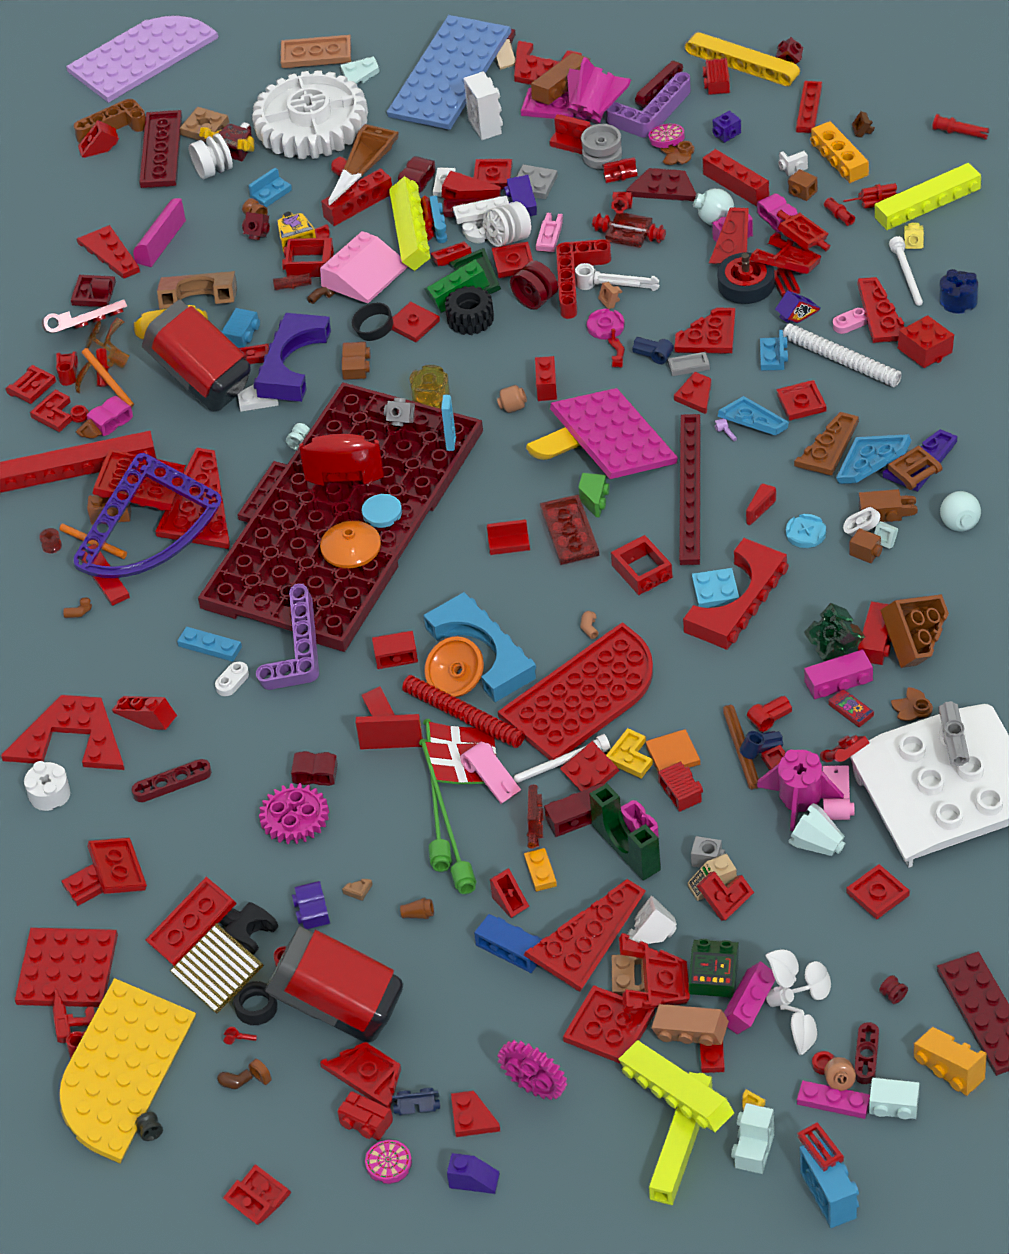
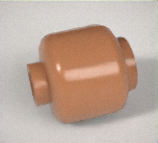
M517 385L502 389L499 394L500 397L497 398L500 409L504 408L507 413L523 409L527 402L523 388H519Z
M836 1057L831 1059L825 1066L824 1075L831 1088L844 1091L852 1087L856 1079V1073L849 1060Z

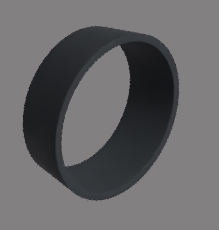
M384 303L367 304L354 314L352 327L361 339L366 341L378 340L386 336L393 327L391 310ZM377 314L388 316L387 321L380 328L370 332L360 331V326L367 318Z

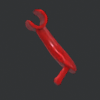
M611 329V338L608 339V343L617 351V355L611 357L612 367L622 368L625 348L620 340L615 338L616 330Z

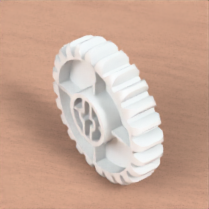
M303 71L301 76L290 74L288 75V80L281 78L276 80V86H267L265 88L266 92L259 94L258 101L254 103L252 119L256 136L266 148H272L273 153L281 154L284 152V156L288 158L298 155V159H305L307 155H311L312 159H316L322 153L325 156L332 155V150L334 149L342 151L345 149L344 144L350 145L355 142V137H357L359 130L367 124L368 109L363 91L357 87L354 81H348L346 76L340 75L336 78L334 72H328L326 75H323L322 71H315L314 74H309V71Z

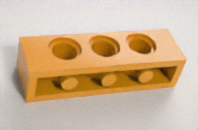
M831 121L811 129L810 141L813 147H816L821 155L830 162L831 166L835 167L840 175L849 183L869 175V161Z

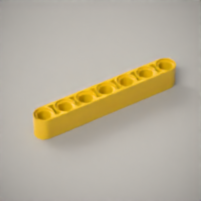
M696 32L685 44L686 51L693 56L705 60L726 58L729 68L784 86H790L800 74L799 67L792 62L700 32Z

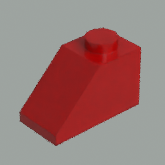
M98 120L78 145L81 156L86 158L109 152L117 144L119 137L114 127Z

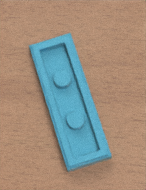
M443 395L441 410L447 451H454L456 432L452 400L450 395Z

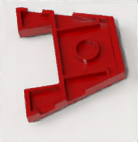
M518 41L514 80L515 82L531 85L532 82L561 61L530 55L534 49L533 43ZM567 50L562 60L569 56L571 53H576L579 55H582V53Z
M775 232L770 237L768 244L782 250L774 255L757 248L752 252L750 260L793 270L801 274H808L820 263L822 256L809 249L805 250L804 248L800 249L794 246V241L790 239L785 241L781 239V234Z
M622 933L619 937L620 955L643 959L645 992L625 989L623 993L624 1011L657 1008L659 1004L678 1005L687 1003L690 999L687 961L661 949L658 952L649 948L647 943L641 940L638 943L629 939V935Z

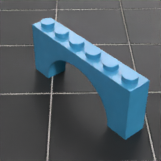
M465 592L424 614L425 629L436 640L453 635H465L483 641L494 651L496 655L494 665L486 674L481 676L483 690L494 702L536 679V665L531 658L528 659L521 647L516 646L510 636L504 634L499 625L489 618L487 612L481 610L477 606L476 601L472 597L469 598Z

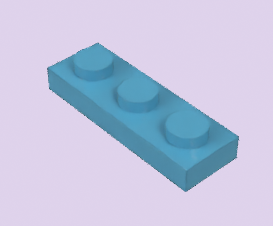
M190 627L184 629L177 641L179 647L232 662L242 648L240 641Z

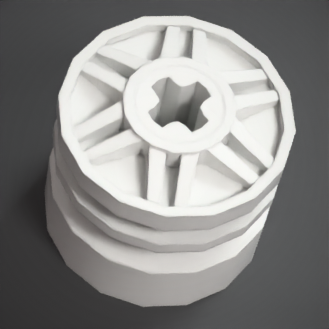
M219 133L213 135V138L207 137L206 144L199 140L189 145L192 162L203 180L214 176L215 168L220 173L224 172V169L229 170L233 168L230 150Z
M515 201L486 210L483 217V227L488 240L494 246L500 247L528 238L531 232V220L526 208L520 202Z

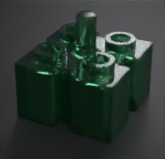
M830 603L820 614L822 619L819 622L814 621L804 631L811 644L817 646L815 650L823 661L847 655L850 647L855 649L865 638L860 628L852 624L854 619L847 609Z

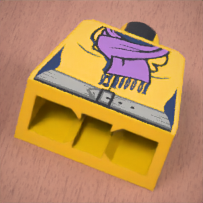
M286 212L278 220L283 253L288 239L316 238L314 227L302 213L293 215L291 212Z

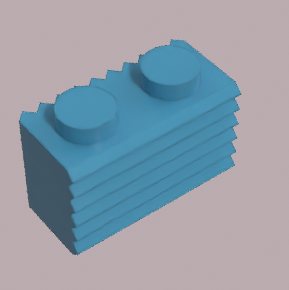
M235 308L222 333L238 348L245 347L247 343L251 342L253 332L259 329L260 319H258L257 312Z

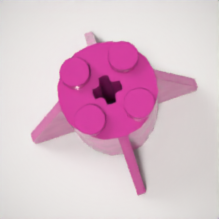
M584 57L580 70L570 69L567 75L569 92L568 110L576 114L575 118L587 119L593 123L600 124L604 112L629 87L631 79L617 77L610 72L606 75L602 73L603 69L595 67Z
M788 750L780 763L762 776L757 783L758 788L779 791V797L788 809L792 810L790 831L795 829L798 813L808 811L807 809L813 803L818 805L821 799L844 798V794L822 771L819 756L807 750Z

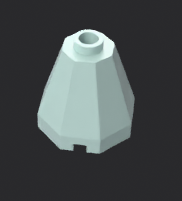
M813 803L807 809L810 811L808 816L805 814L802 816L792 832V838L789 839L788 843L797 848L833 856L835 852L839 854L846 844L843 842L845 836L824 810Z

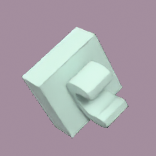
M880 521L876 525L874 534L881 536L882 546L889 549L894 546L898 528Z

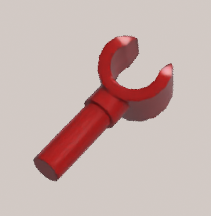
M229 1027L224 1033L226 1036L223 1041L228 1045L233 1044L236 1039L256 1041L257 1035L242 1034L235 1027Z

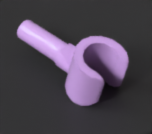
M726 419L716 420V431L724 430L733 441H736L737 438L728 428Z

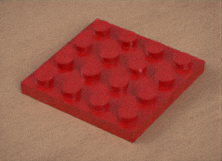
M109 449L94 485L93 495H98L101 498H110L136 455ZM146 460L139 461L137 471L140 472L141 467L146 465ZM159 460L184 474L186 465ZM158 468L154 472L157 477H163L166 474L162 468ZM130 475L127 478V481L131 484H135L139 480L136 475ZM145 477L131 503L171 511L177 493ZM174 478L172 484L180 486L181 478ZM120 491L117 494L120 500H126L129 496L125 491Z
M30 928L15 996L16 1005L54 1006V990H58L65 1006L99 1007L107 993L118 937L117 930Z

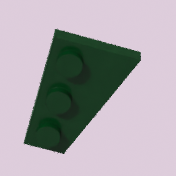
M485 248L450 262L452 268L457 270L476 259L484 270L490 284L482 290H487L488 294L501 290Z

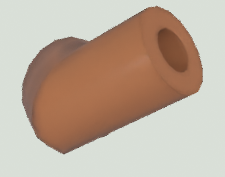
M586 611L582 615L580 628L591 639H595L599 634L592 626V623L595 622L596 614Z

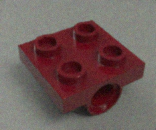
M79 275L71 297L72 306L105 307L109 305L116 284L115 276Z

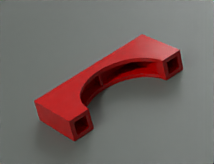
M743 538L734 550V565L742 568L751 579L745 593L734 602L721 607L703 608L693 605L683 618L684 633L728 650L732 643L734 644L737 641L739 633L742 629H746L750 618L757 614L761 603L767 600L769 592L777 586L780 577L786 574L789 567L787 554Z

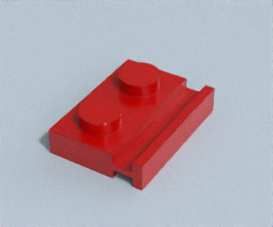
M94 864L62 880L63 887L76 902L77 906L103 893Z

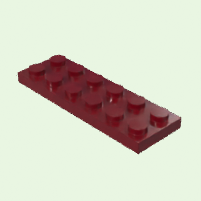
M181 110L146 112L140 172L141 188L176 186L181 136L180 127L182 124Z
M977 951L938 965V974L982 1051L986 1052V1059L996 1076L1008 1072L1009 1003L981 954Z

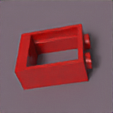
M332 238L288 239L287 246H284L285 259L282 260V268L286 270L287 278L321 277L320 268L334 256ZM295 255H323L322 261L294 262Z
M646 535L611 552L612 567L638 595L673 578L672 564ZM649 555L658 567L638 576L628 564Z

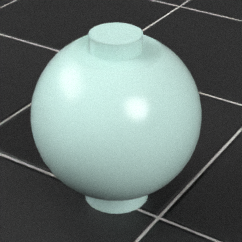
M715 188L707 190L704 194L698 193L693 207L698 209V215L705 223L713 225L712 222L727 216L729 208L734 207V202L726 191Z
M957 491L949 494L943 500L940 515L943 523L949 529L964 532L972 529L978 523L981 516V507L975 496L965 491Z

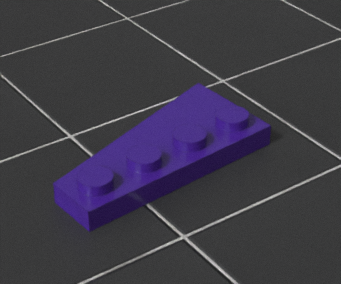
M940 429L923 441L920 447L941 463L957 443L958 436ZM926 465L923 468L916 471L915 473L911 474L910 476L914 477L915 475L919 474L920 472L924 471L930 466ZM888 468L883 471V478L905 486ZM929 477L919 482L912 490L918 492Z

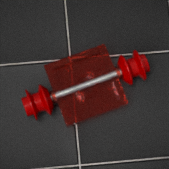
M598 213L592 221V227H594L595 231L597 232L599 228L602 229L603 233H606L605 239L613 243L641 248L646 236H648L650 242L653 239H657V243L664 240L666 236V229H664L663 225L656 228L655 223H653L650 217L616 213L613 221H611L609 215L602 218L601 214Z

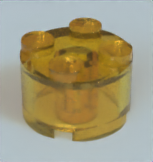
M437 365L422 366L421 370L417 371L416 369L411 373L409 380L412 400L441 409L443 395H450L447 372L445 373L443 368Z

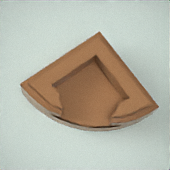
M361 879V881L352 884L350 882L342 889L343 894L363 901L373 885L372 880Z

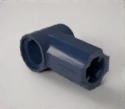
M636 337L632 350L633 353L651 357L657 364H665L674 350V346L667 339H660L656 342Z
M749 731L739 751L745 758L755 759L759 753L778 745L783 747V736L779 731L766 733Z

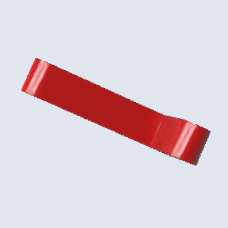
M607 240L575 241L558 244L556 252L560 314L563 318L572 319L577 315L575 267L584 263L590 265L609 263L611 261V245Z

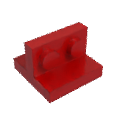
M557 114L554 118L555 133L549 141L550 147L582 154V133L592 125H590L589 121Z

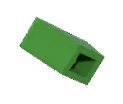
M582 473L579 484L580 502L595 517L599 518L601 510H605V495L609 494L610 488L609 483H606V475Z

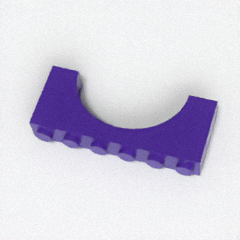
M285 313L283 320L279 322L278 331H275L274 341L269 345V352L264 356V363L259 368V375L254 379V389L257 391V397L302 402L307 391L305 375L289 370L283 363L292 352L303 346L327 343L331 333L330 317Z

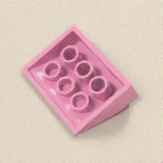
M362 231L320 268L321 286L369 303L406 270L408 266L402 262L401 256L381 239Z

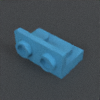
M273 168L249 184L250 198L256 199L259 204L268 207L292 191L291 184L279 177L277 168Z
M779 330V337L760 338L761 371L784 370V362H788V350H784V348H787V337H783V330Z

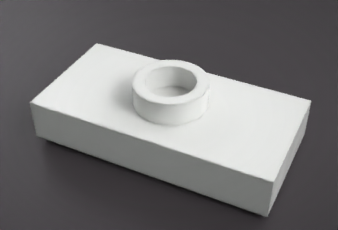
M437 168L433 196H442V184L450 170L456 172V168Z

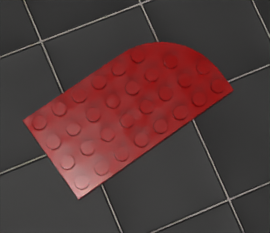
M622 622L500 709L498 717L508 723V725L524 731V739L549 760H554L575 749L635 705L644 696L653 676L651 652L645 641Z

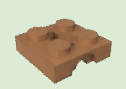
M197 107L180 127V132L183 136L206 142L204 137L199 136L200 128L207 127L212 132H217V130L224 128L229 123L228 115Z

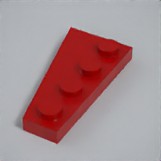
M110 225L77 238V243L81 247L84 246L90 254H95L98 260L108 264L109 268L123 279L140 272L138 264Z

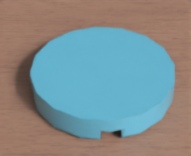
M389 494L374 495L363 504V519L373 527L384 528L394 524V521L401 518V503L396 497Z
M801 514L797 518H791L787 523L786 537L792 545L799 548L815 547L825 539L826 525L818 516Z

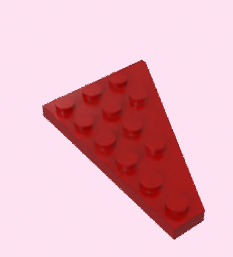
M196 448L184 474L218 492L221 496V505L211 521L191 543L229 549L230 542L215 450ZM192 487L189 490L193 496H197L201 492L198 487ZM204 492V495L201 498V500H203L204 497L207 498L206 492ZM177 493L171 511L165 510L155 531L156 536L178 540L193 526L206 509ZM216 498L209 499V504L216 503Z

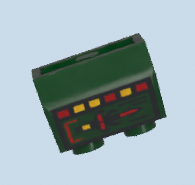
M708 939L693 941L689 974L690 995L733 997L736 989L739 942H731L729 940L710 941Z

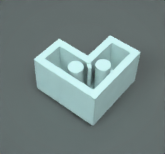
M746 1103L744 1111H740L738 1115L739 1142L734 1144L731 1157L735 1158V1168L763 1174L774 1138V1109Z

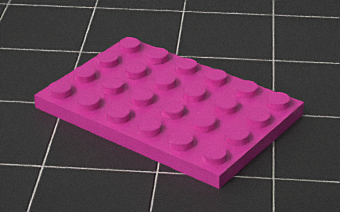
M617 388L551 403L550 410L609 479L677 463L678 457Z

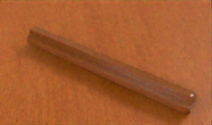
M731 704L725 705L723 713L747 784L752 790L758 789L759 777L753 760L745 758L739 751L745 737L735 708Z

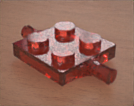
M530 785L528 787L527 847L531 849L539 847V839L544 836L542 821H544V808H540L543 805L542 794H538L537 785Z

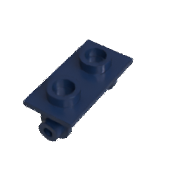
M434 1088L420 1089V1093L411 1094V1091L397 1092L396 1096H392L393 1102H398V1104L393 1105L394 1114H399V1116L415 1114V1105H419L420 1113L435 1112L436 1109H440V1100H435V1097H439V1092L434 1091Z

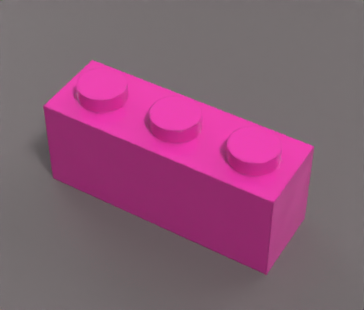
M860 650L804 668L805 683L815 700L839 692L842 689L847 690L873 681V666L864 650Z
M761 961L747 969L724 1012L729 1021L727 1027L736 1034L751 1027L776 980L773 971Z

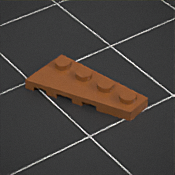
M839 412L826 426V430L815 438V442L804 450V454L796 458L794 466L832 476L859 422V416Z

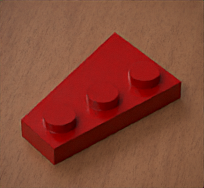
M729 208L709 264H721L723 260L731 255L747 252L749 208Z

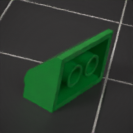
M475 259L424 289L442 313L446 311V298L451 292H455V289H461L464 286H475V288L481 287L484 289L490 284L484 270Z

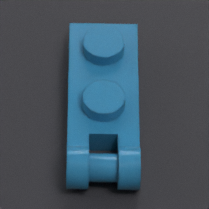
M437 195L429 196L436 240L438 243H445L447 241V234L445 233L446 224L444 214L440 215L443 213L442 202L438 203Z

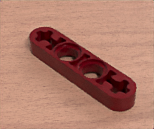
M675 60L671 61L639 90L635 97V104L645 108L677 73L683 71V64Z
M198 759L138 781L132 786L133 798L137 802H146L206 780L212 773L210 763L205 759ZM180 774L187 775L183 780L176 779ZM159 782H167L164 787L156 786Z

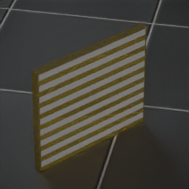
M216 923L170 972L217 1014L264 965Z

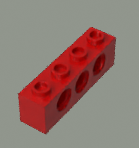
M380 168L356 181L331 205L328 204L330 196L321 201L324 218L333 226H336L390 196L389 189L392 187L391 177Z

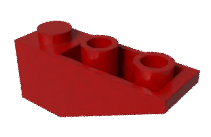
M451 170L442 184L441 198L444 199L480 198V201L501 197V187Z
M123 696L112 709L114 714L156 730H166L177 717V714L165 697Z

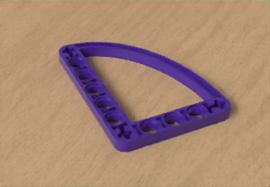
M140 453L133 459L73 558L74 566L83 573L100 578H122L151 570L177 555L203 531L219 509L221 496L213 489L150 455ZM146 460V465L141 467L140 472L137 471L139 461ZM162 468L166 474L163 477H157L154 473L155 470ZM130 475H136L139 480L137 483L131 484L127 481V478ZM145 477L154 480L206 509L184 535L169 547L150 558L137 563L115 567L93 564ZM177 477L181 478L183 484L181 486H174L172 480ZM192 487H198L201 492L199 495L193 496L189 490ZM120 491H125L129 496L126 500H120L117 494ZM204 492H206L207 498L204 497L203 500H201V498L204 495ZM215 497L216 503L209 504V499ZM114 507L119 512L116 516H109L107 510ZM106 524L109 529L107 532L101 533L97 530V526ZM90 540H95L99 545L96 549H89L87 543ZM85 552H87V564L83 563L82 565H79L78 559H83V557L85 556Z

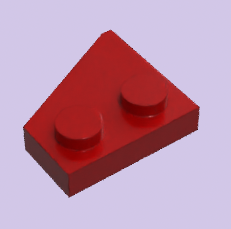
M694 372L674 394V401L706 414L712 384L711 378Z
M475 1091L451 1094L456 1137L500 1132L499 1122Z

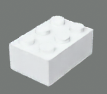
M484 71L465 77L464 86L469 122L481 140L502 134L501 126H503V122L499 113L501 112V106L498 102V98H500L499 90L494 88L491 78H488Z

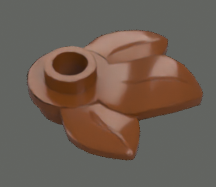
M682 141L676 146L671 144L667 148H661V151L667 154L663 163L673 165L677 162L680 164L689 162L691 155L695 151L694 146L690 141Z
M907 688V698L891 700L892 707L895 711L899 712L897 718L903 721H912L918 717H928L933 711V706L925 698L924 693L915 688Z

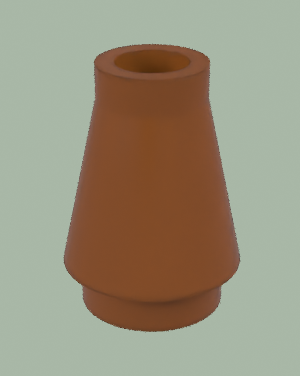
M422 898L409 904L401 905V917L429 919V917L434 916L432 900Z

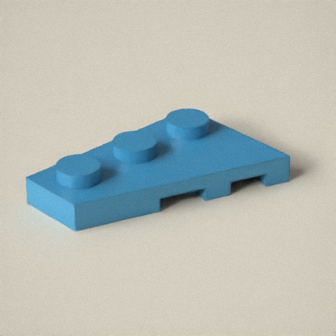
M745 396L723 407L718 412V417L775 436L786 430L789 424L787 420Z

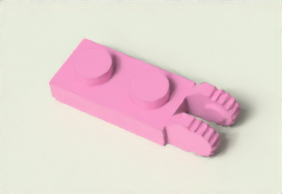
M551 213L546 214L536 242V251L555 252L562 228L563 214H558L556 221H552Z

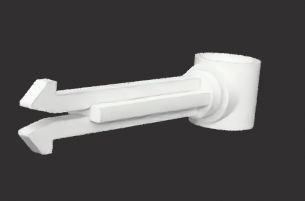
M587 263L580 264L575 269L576 286L581 290H589L595 284L599 285V283L602 284L604 282H609L611 285L652 288V291L657 290L660 286L656 284L659 283V279L655 276L645 278L604 274L596 271L592 265Z

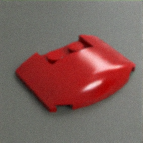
M330 434L312 438V442L305 446L303 442L300 443L299 448L305 480L324 486V482L363 481V484H367L383 478L384 471L379 441L375 439V443L364 440L365 436Z

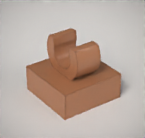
M609 282L602 283L598 299L607 309L615 307L616 302L620 301L618 293L623 291L618 286L613 287Z

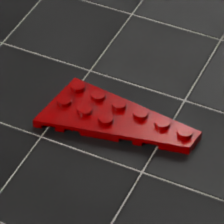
M626 879L599 901L597 900L591 904L589 908L574 916L554 933L542 939L533 948L531 947L525 951L524 956L581 992L646 890Z

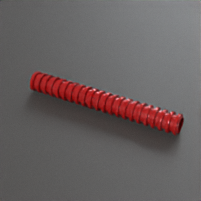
M409 675L403 682L402 690L413 695V697L421 701L423 700L435 708H439V710L454 716L466 724H470V726L478 730L480 729L494 738L496 737V739L510 746L512 745L514 748H518L524 741V731L508 725V723L500 719L498 720V718L484 711L482 712V710L461 701L455 696H451V694L429 683H425V681L417 677L415 678L413 675Z

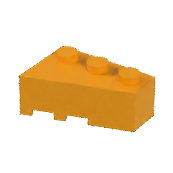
M931 1027L914 1043L915 1059L921 1065H926L938 1078H943L950 1083L954 1090L968 1096L985 1080L986 1052L981 1050L977 1053L970 1049L971 1046L964 1042L960 1045L954 1042L953 1036L935 1027Z

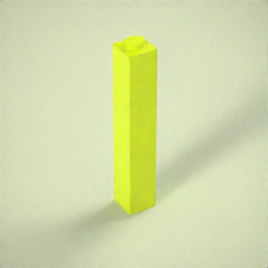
M689 1072L691 1076L713 1089L712 1077L703 1073ZM678 1107L649 1185L650 1200L669 1205L674 1203L700 1125L693 1117L687 1118Z

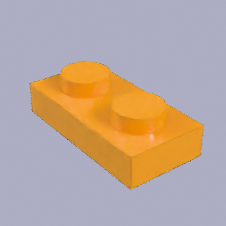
M542 848L524 853L535 891L556 887L557 882L546 849Z

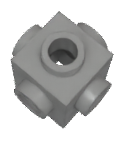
M394 398V401H388V404L384 407L386 421H392V425L403 426L404 422L413 423L415 403H407L405 398Z

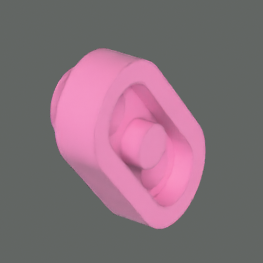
M855 308L836 316L833 319V330L844 334L866 325L865 310L863 308Z

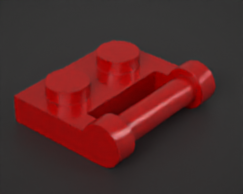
M31 365L27 368V372L15 383L9 384L5 390L10 396H16L32 404L56 382V378L54 375Z
M845 736L838 741L839 745L832 750H823L820 753V759L823 762H831L833 760L843 762L870 744L866 736Z

